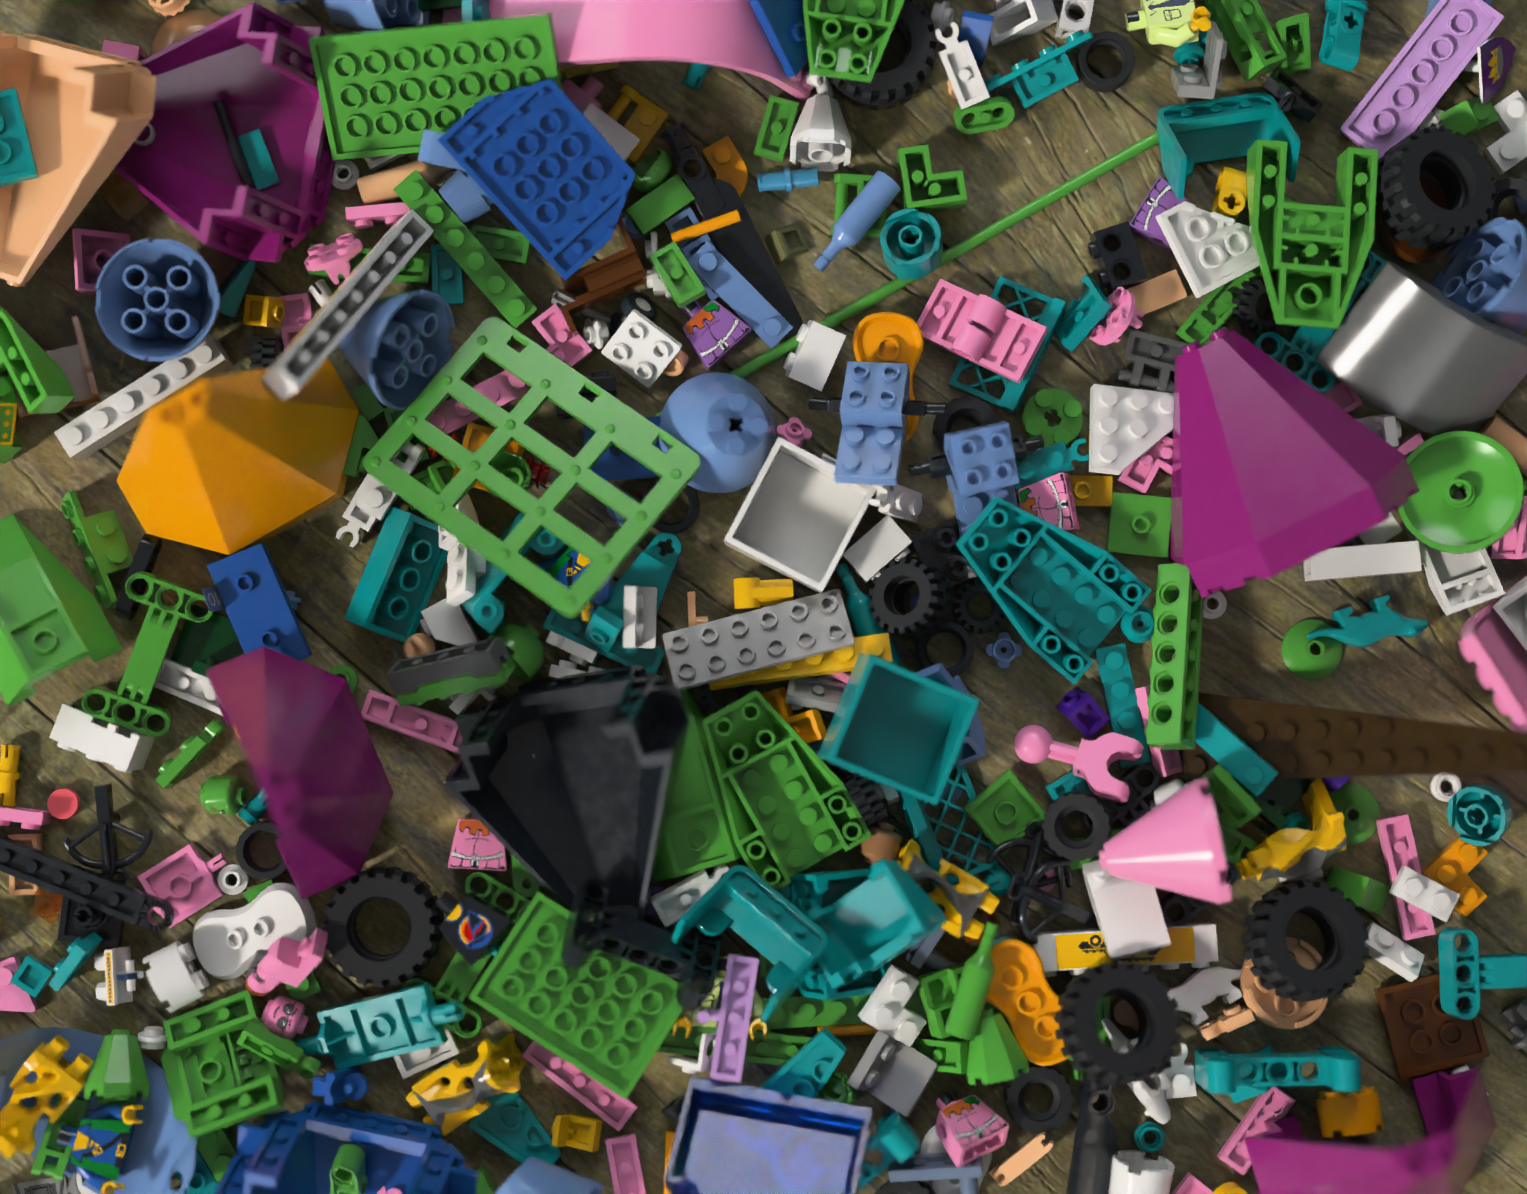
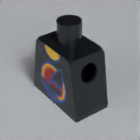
M446 891L435 903V906L448 916L439 927L440 931L470 966L476 963L513 918L509 913L472 892H469L460 902Z

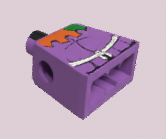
M1159 176L1129 223L1132 234L1159 246L1171 249L1155 217L1184 201L1191 202L1185 197L1184 199H1177L1170 184Z
M713 299L703 308L695 300L679 309L689 319L683 325L682 332L709 372L751 335V328Z

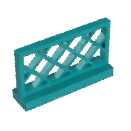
M1000 276L990 297L1000 302L998 296L1003 286L1014 290L1018 301L1005 305L1006 309L1010 310L1021 306L1026 318L1047 327L1048 332L1020 384L1012 380L1007 384L1006 378L999 374L983 380L978 364L973 362L966 364L968 360L963 357L960 358L948 384L953 388L999 407L1012 416H1016L1066 311V302L1056 297L1054 299ZM1020 293L1028 297L1022 299ZM1034 300L1046 304L1042 314L1032 318L1028 317L1024 304ZM975 367L980 382L969 386L958 382L962 371ZM1002 379L1005 391L1001 400L988 395L985 385ZM982 386L984 393L976 390V388Z
M955 762L958 770L954 780L947 779V783L952 785L946 799L940 798L938 801L943 806L937 820L927 816L924 809L926 801H921L917 797L896 789L900 800L898 803L911 837L920 846L921 857L924 863L931 869L939 872L941 858L949 861L951 855L965 860L966 862L962 870L972 876L1000 865L996 860L992 864L987 862L982 864L973 860L978 844L988 847L990 853L994 847L985 836L986 842L981 840L983 833L978 830L976 837L961 831L967 814L962 807L950 803L956 787L967 792L969 799L966 805L977 796L965 765L959 766ZM960 777L962 779L963 785L958 783ZM948 806L962 812L957 828L942 822ZM930 822L935 824L933 829L931 827ZM940 826L955 832L948 848L939 845L936 840ZM959 835L974 841L968 857L953 851ZM941 850L946 852L945 857H943ZM970 863L976 865V867L968 870ZM949 873L945 876L950 884L959 882L956 875L951 877ZM929 881V882H930V885H931V887H932V890H934V889H935L934 883L931 882V881Z

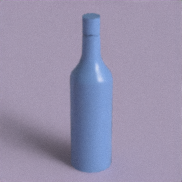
M877 171L834 224L833 237L830 244L813 264L816 269L823 272L841 250L855 246L901 191L900 186L892 178L881 171Z

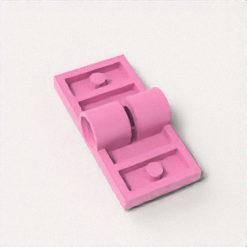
M942 279L938 281L917 321L924 340L1018 384L1021 383L1048 332L1047 327L1006 309L1004 305L995 299L982 294L977 296Z

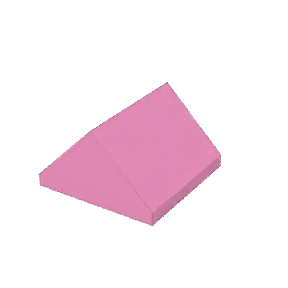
M74 228L72 229L75 289L87 297H96V283L103 267L116 252L131 244L130 234Z

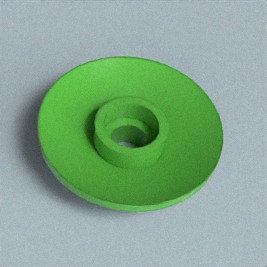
M1315 619L1303 620L1294 624L1286 632L1281 646L1282 658L1287 668L1296 676L1309 680L1321 679L1330 675L1339 665L1342 657V642L1324 636L1313 639L1307 638V634L1322 628H1333L1326 622ZM1313 643L1319 646V653L1317 655H1313L1310 652V646Z
M1343 784L1336 791L1328 792L1336 811L1343 812L1347 845L1358 844L1367 840L1377 828L1375 820L1380 819V810L1375 797L1364 787L1355 784ZM1350 809H1354L1357 813L1354 820H1349L1347 817Z

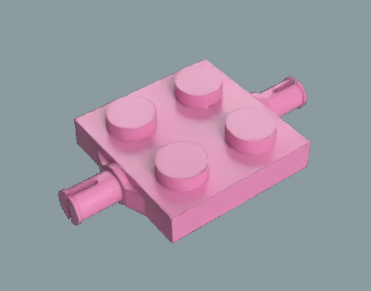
M193 843L137 876L146 893L166 900L172 905L175 917L173 923L168 927L169 929L224 895L215 881L213 873L228 864L227 859L220 861L225 858L223 853L206 862L201 858ZM153 908V910L160 914L162 918L165 916V914H163L164 911H161V908Z

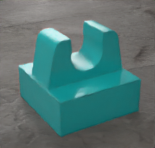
M30 954L25 957L10 982L34 998L40 997L55 972L53 968Z

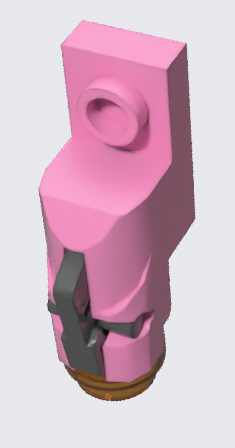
M317 928L309 938H304L302 942L281 937L267 950H257L245 977L247 991L253 996L260 997L270 994L281 983L298 987L323 959L328 932Z

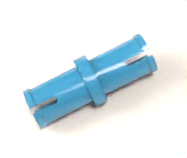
M790 167L784 168V171L757 173L759 193L786 189V192H792L793 188L819 186L817 167L790 170Z

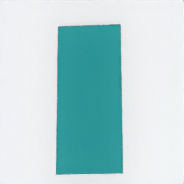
M256 129L239 136L238 139L257 191L280 182L260 130Z

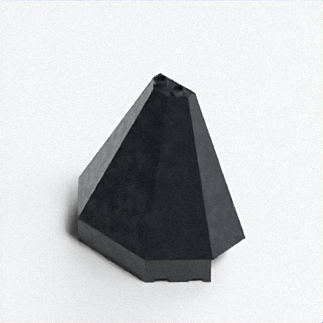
M640 665L568 675L561 678L555 677L526 682L518 686L519 693L509 698L500 695L480 705L481 712L467 715L462 714L456 717L455 720L463 738L458 745L461 757L445 778L443 784L567 911L570 912L572 900L583 883L589 878H599L605 882L609 889L606 908L643 921L647 911L690 721L677 685L673 683L667 685L664 678L655 673L647 674L645 668Z

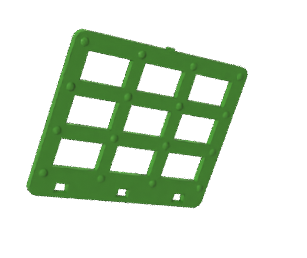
M489 317L481 323L363 459V467L370 476L458 538L457 542L465 548L469 546L564 616L576 617L584 610L697 474L701 467V461L696 452L498 317ZM513 339L526 346L520 353L509 346ZM484 355L531 387L510 413L462 381ZM585 388L598 396L592 403L581 396ZM449 395L496 428L475 454L428 422V419ZM547 400H550L596 432L575 458L526 425ZM414 436L461 469L439 495L392 463L393 459ZM658 438L672 446L667 453L654 446ZM512 440L561 473L539 500L491 467ZM612 444L661 477L660 481L640 504L591 471ZM477 481L525 514L524 518L503 542L455 508ZM577 485L627 519L605 546L555 512ZM542 527L591 561L590 565L569 589L520 555L522 550Z

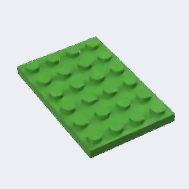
M537 891L468 998L626 1100L684 1009L676 999L678 982L665 974L599 950H595L582 968L576 969L567 966L561 958V948L570 912Z

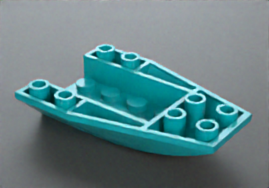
M996 496L991 499L955 543L1026 644L1074 685L1094 662L1089 656L1125 612L1133 614L1152 591L1107 551Z

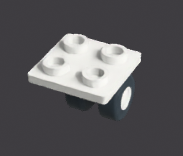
M633 292L629 293L621 303L624 315L621 316L618 312H615L610 317L611 321L607 328L612 338L601 352L644 386L650 388L679 352L682 344L653 323L657 317V309L652 301L642 294Z

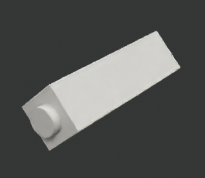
M1419 541L1330 548L1303 561L1305 582L1422 571L1421 565H1424V558L1419 548Z

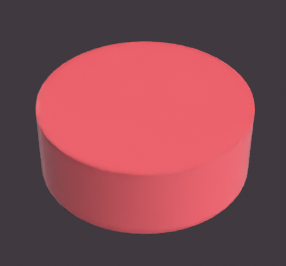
M58 789L49 796L47 807L54 817L67 819L78 813L81 807V800L79 795L72 789Z

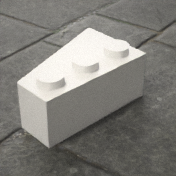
M62 703L49 737L58 741L57 746L71 752H75L76 749L85 753V757L100 763L104 761L113 765L115 769L130 774L134 770H143L155 737L90 716L83 710V707L72 703Z

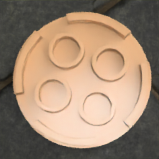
M1286 937L1288 950L1295 961L1309 970L1316 969L1323 959L1318 951L1301 939ZM1245 958L1240 974L1241 992L1246 1005L1261 1022L1277 1029H1297L1311 1024L1322 1014L1327 1006L1328 998L1297 1002L1292 1001L1291 998L1283 999L1276 996V989L1267 990L1261 985L1263 978L1253 975L1250 970L1254 966L1251 959L1246 960Z

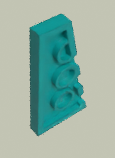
M823 1027L741 1103L739 1108L783 1150L847 1048L826 1027Z

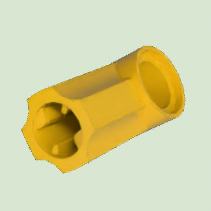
M733 579L734 609L736 610L760 609L762 606H772L793 600V579Z

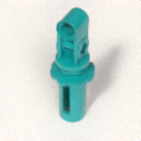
M1326 0L1324 7L1326 19L1319 61L1350 72L1354 69L1360 57L1362 28L1364 26V15L1368 11L1367 0Z

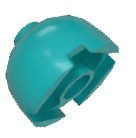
M1475 783L1460 789L1451 797L1447 807L1450 827L1455 828L1460 834L1458 837L1462 841L1474 846H1487L1501 839L1511 827L1513 819L1512 805L1507 796L1497 787L1487 783Z

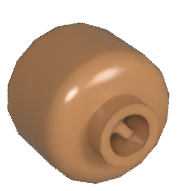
M880 820L876 825L868 827L872 837L860 843L859 852L864 856L863 861L874 864L883 858H887L888 861L897 860L902 843V835L894 831V824Z

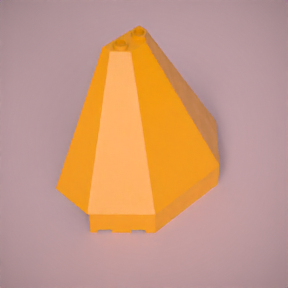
M326 358L304 385L285 401L281 400L260 380L269 369L262 368L203 378L148 410L116 480L146 534L231 556L270 540L342 498L347 475L343 474L358 416L361 414L358 413L359 410L329 358Z

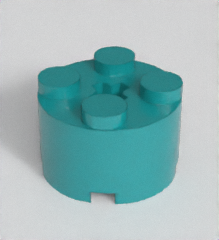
M914 208L902 209L889 216L880 234L883 259L888 269L897 278L908 280L922 278L938 268L941 264L943 246L940 227L936 219L932 215L919 212L918 209Z

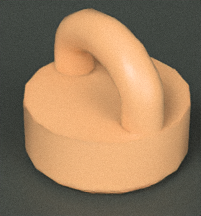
M680 349L662 373L672 377L680 375L689 360L686 352Z
M424 633L411 635L404 643V654L406 658L434 652V641Z

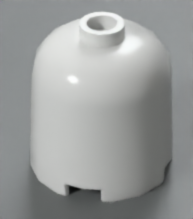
M1120 1150L1117 1156L1113 1155L1109 1194H1169L1175 1165L1162 1156H1158V1161L1145 1158L1144 1151Z

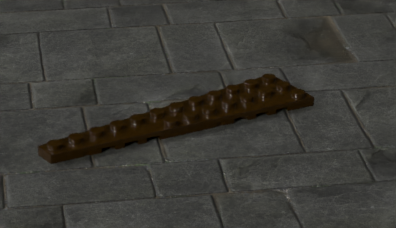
M1198 692V702L1279 772L1275 779L1527 772V732ZM1196 742L1195 749L1182 750L1184 781H1193L1201 778L1219 764Z

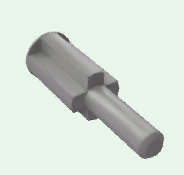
M558 288L552 297L551 304L562 307L576 301V296ZM590 307L574 314L578 317L583 314L593 320H603L607 326L611 321L610 317Z

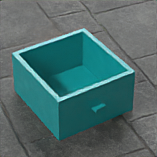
M860 652L817 756L937 806L954 762L957 763L964 749V745H962L980 700L880 658Z

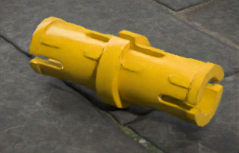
M1 744L0 806H16L17 779H21V773L18 772L21 745Z

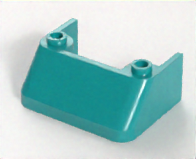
M1258 92L1170 105L1159 109L1157 113V131L1163 173L1177 199H1184L1185 180L1193 175V164L1247 156L1248 149L1257 139L1287 142L1286 178L1289 182H1295L1301 140L1283 111L1279 109L1278 103L1273 96Z
M740 865L730 868L680 917L671 942L676 945L694 926L709 936H717L729 926L775 966L767 976V985L774 994L761 1016V1019L765 1022L796 990L823 954L828 944L826 933L752 870Z

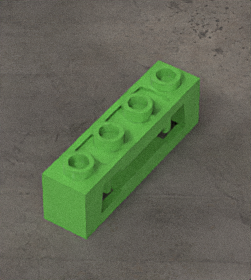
M1203 0L1207 9L1211 10L1214 22H1216L1219 30L1223 32V40L1227 41V47L1245 82L1270 73L1287 58L1257 0ZM1264 33L1271 50L1266 52L1263 50L1261 44L1265 41V38L1261 37L1259 40H1256L1258 38L1256 34Z

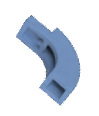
M941 663L916 672L920 676L971 696L958 675L952 677ZM977 709L962 743L964 749L957 762L959 766L986 756L985 737Z

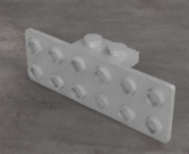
M839 589L772 606H765L745 613L734 614L726 618L667 632L662 635L673 683L677 685L679 691L854 645L853 634Z

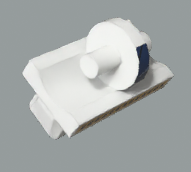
M130 946L106 949L103 953L96 954L94 956V966L97 971L105 970L106 982H100L96 986V998L107 1001V1006L133 1001V991L136 990L135 979L144 978V971H135L134 959L131 960Z

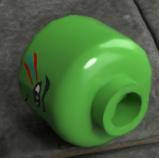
M213 775L202 784L200 789V802L202 806H205L209 813L215 815H235L239 813L240 807L246 805L249 797L247 787H244L242 780L234 775Z

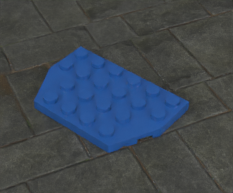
M552 79L483 97L438 139L439 143L565 281L612 238L636 174Z

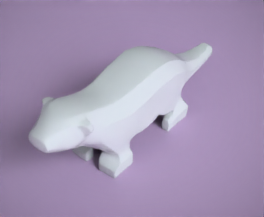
M1221 966L1198 969L1183 984L1172 987L1167 992L1170 1000L1175 998L1178 1007L1174 1008V1010L1190 1013L1191 1018L1189 1021L1191 1024H1200L1209 1018L1202 1009L1203 1005L1211 1003L1217 996H1223L1224 1004L1227 1002L1231 1004L1242 997L1240 989L1231 983L1233 980L1240 979L1241 969H1230Z
M1108 1018L1101 1020L1109 1037L1111 1049L1119 1053H1127L1134 1049L1139 1038L1130 1041ZM1165 1073L1152 1074L1147 1079L1127 1084L1145 1106V1116H1150L1161 1124L1169 1122L1171 1114L1170 1107L1165 1098V1090L1172 1083Z

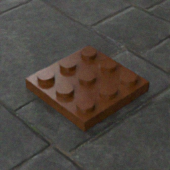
M1461 966L1456 971L1457 979L1462 975ZM1439 971L1417 977L1413 982L1405 980L1374 989L1399 1079L1415 1077L1490 1056L1479 1014L1467 1020L1448 1015L1441 1008ZM1462 997L1458 1000L1457 1003L1458 1010H1460L1463 1006Z

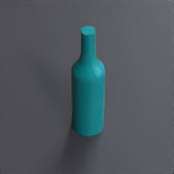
M843 563L835 567L847 594L845 609L857 637L889 633L888 630L878 625L880 621L874 620L872 613L875 610L869 608V601L873 599L858 588L847 564ZM889 634L893 664L897 665L902 660Z

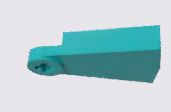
M658 534L611 589V600L603 607L623 620L624 586L656 587L658 615L681 554L682 546L680 540L674 534ZM668 539L672 540L671 546L675 549L673 554L666 553L665 556H662L660 554L661 548L658 547L660 541L666 543Z

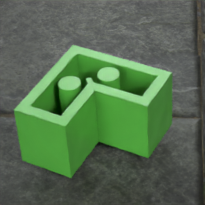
M928 144L898 149L896 162L904 209L914 208L918 209L919 212L930 213L965 207L967 193L963 170L933 174Z

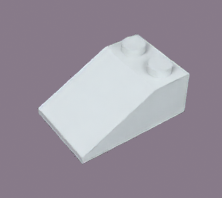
M1100 860L1082 864L1083 882L1111 961L1171 945L1155 887L1109 875L1108 869L1102 870Z

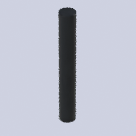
M223 98L213 101V105L243 186L252 187L255 183L227 105Z

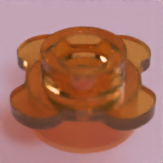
M44 888L38 889L34 894L35 902L29 908L30 916L34 918L39 916L46 919L48 923L56 922L59 919L58 912L62 906L63 896L47 892ZM45 903H48V904H49V908H48V909H46V908L44 907V904H45Z

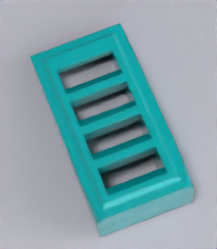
M247 260L241 262L219 290L220 305L218 314L227 318H234L255 269V261Z

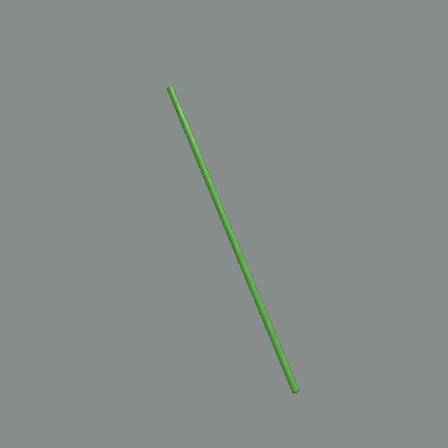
M1158 131L1153 132L943 251L939 267L1159 143ZM896 278L818 323L832 329L918 279L901 280ZM797 335L728 374L744 379L797 349L799 341H796Z

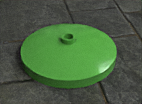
M1470 431L1446 432L1426 440L1407 457L1406 461L1420 491L1408 497L1409 501L1398 511L1408 530L1423 544L1445 553L1465 554L1477 552L1502 539L1517 521L1524 500L1522 475L1513 456L1494 439ZM1459 490H1464L1466 493V498L1456 499V492Z

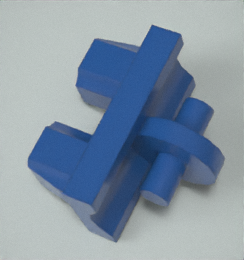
M350 1066L328 1072L326 1076H314L312 1094L325 1096L324 1104L335 1105L348 1100L356 1101L367 1095L369 1083L367 1078L360 1074L361 1066Z

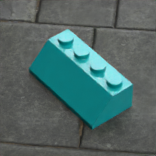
M391 506L344 619L404 643L409 636L414 635L423 616L421 611L426 609L448 555L447 550L439 547V525Z

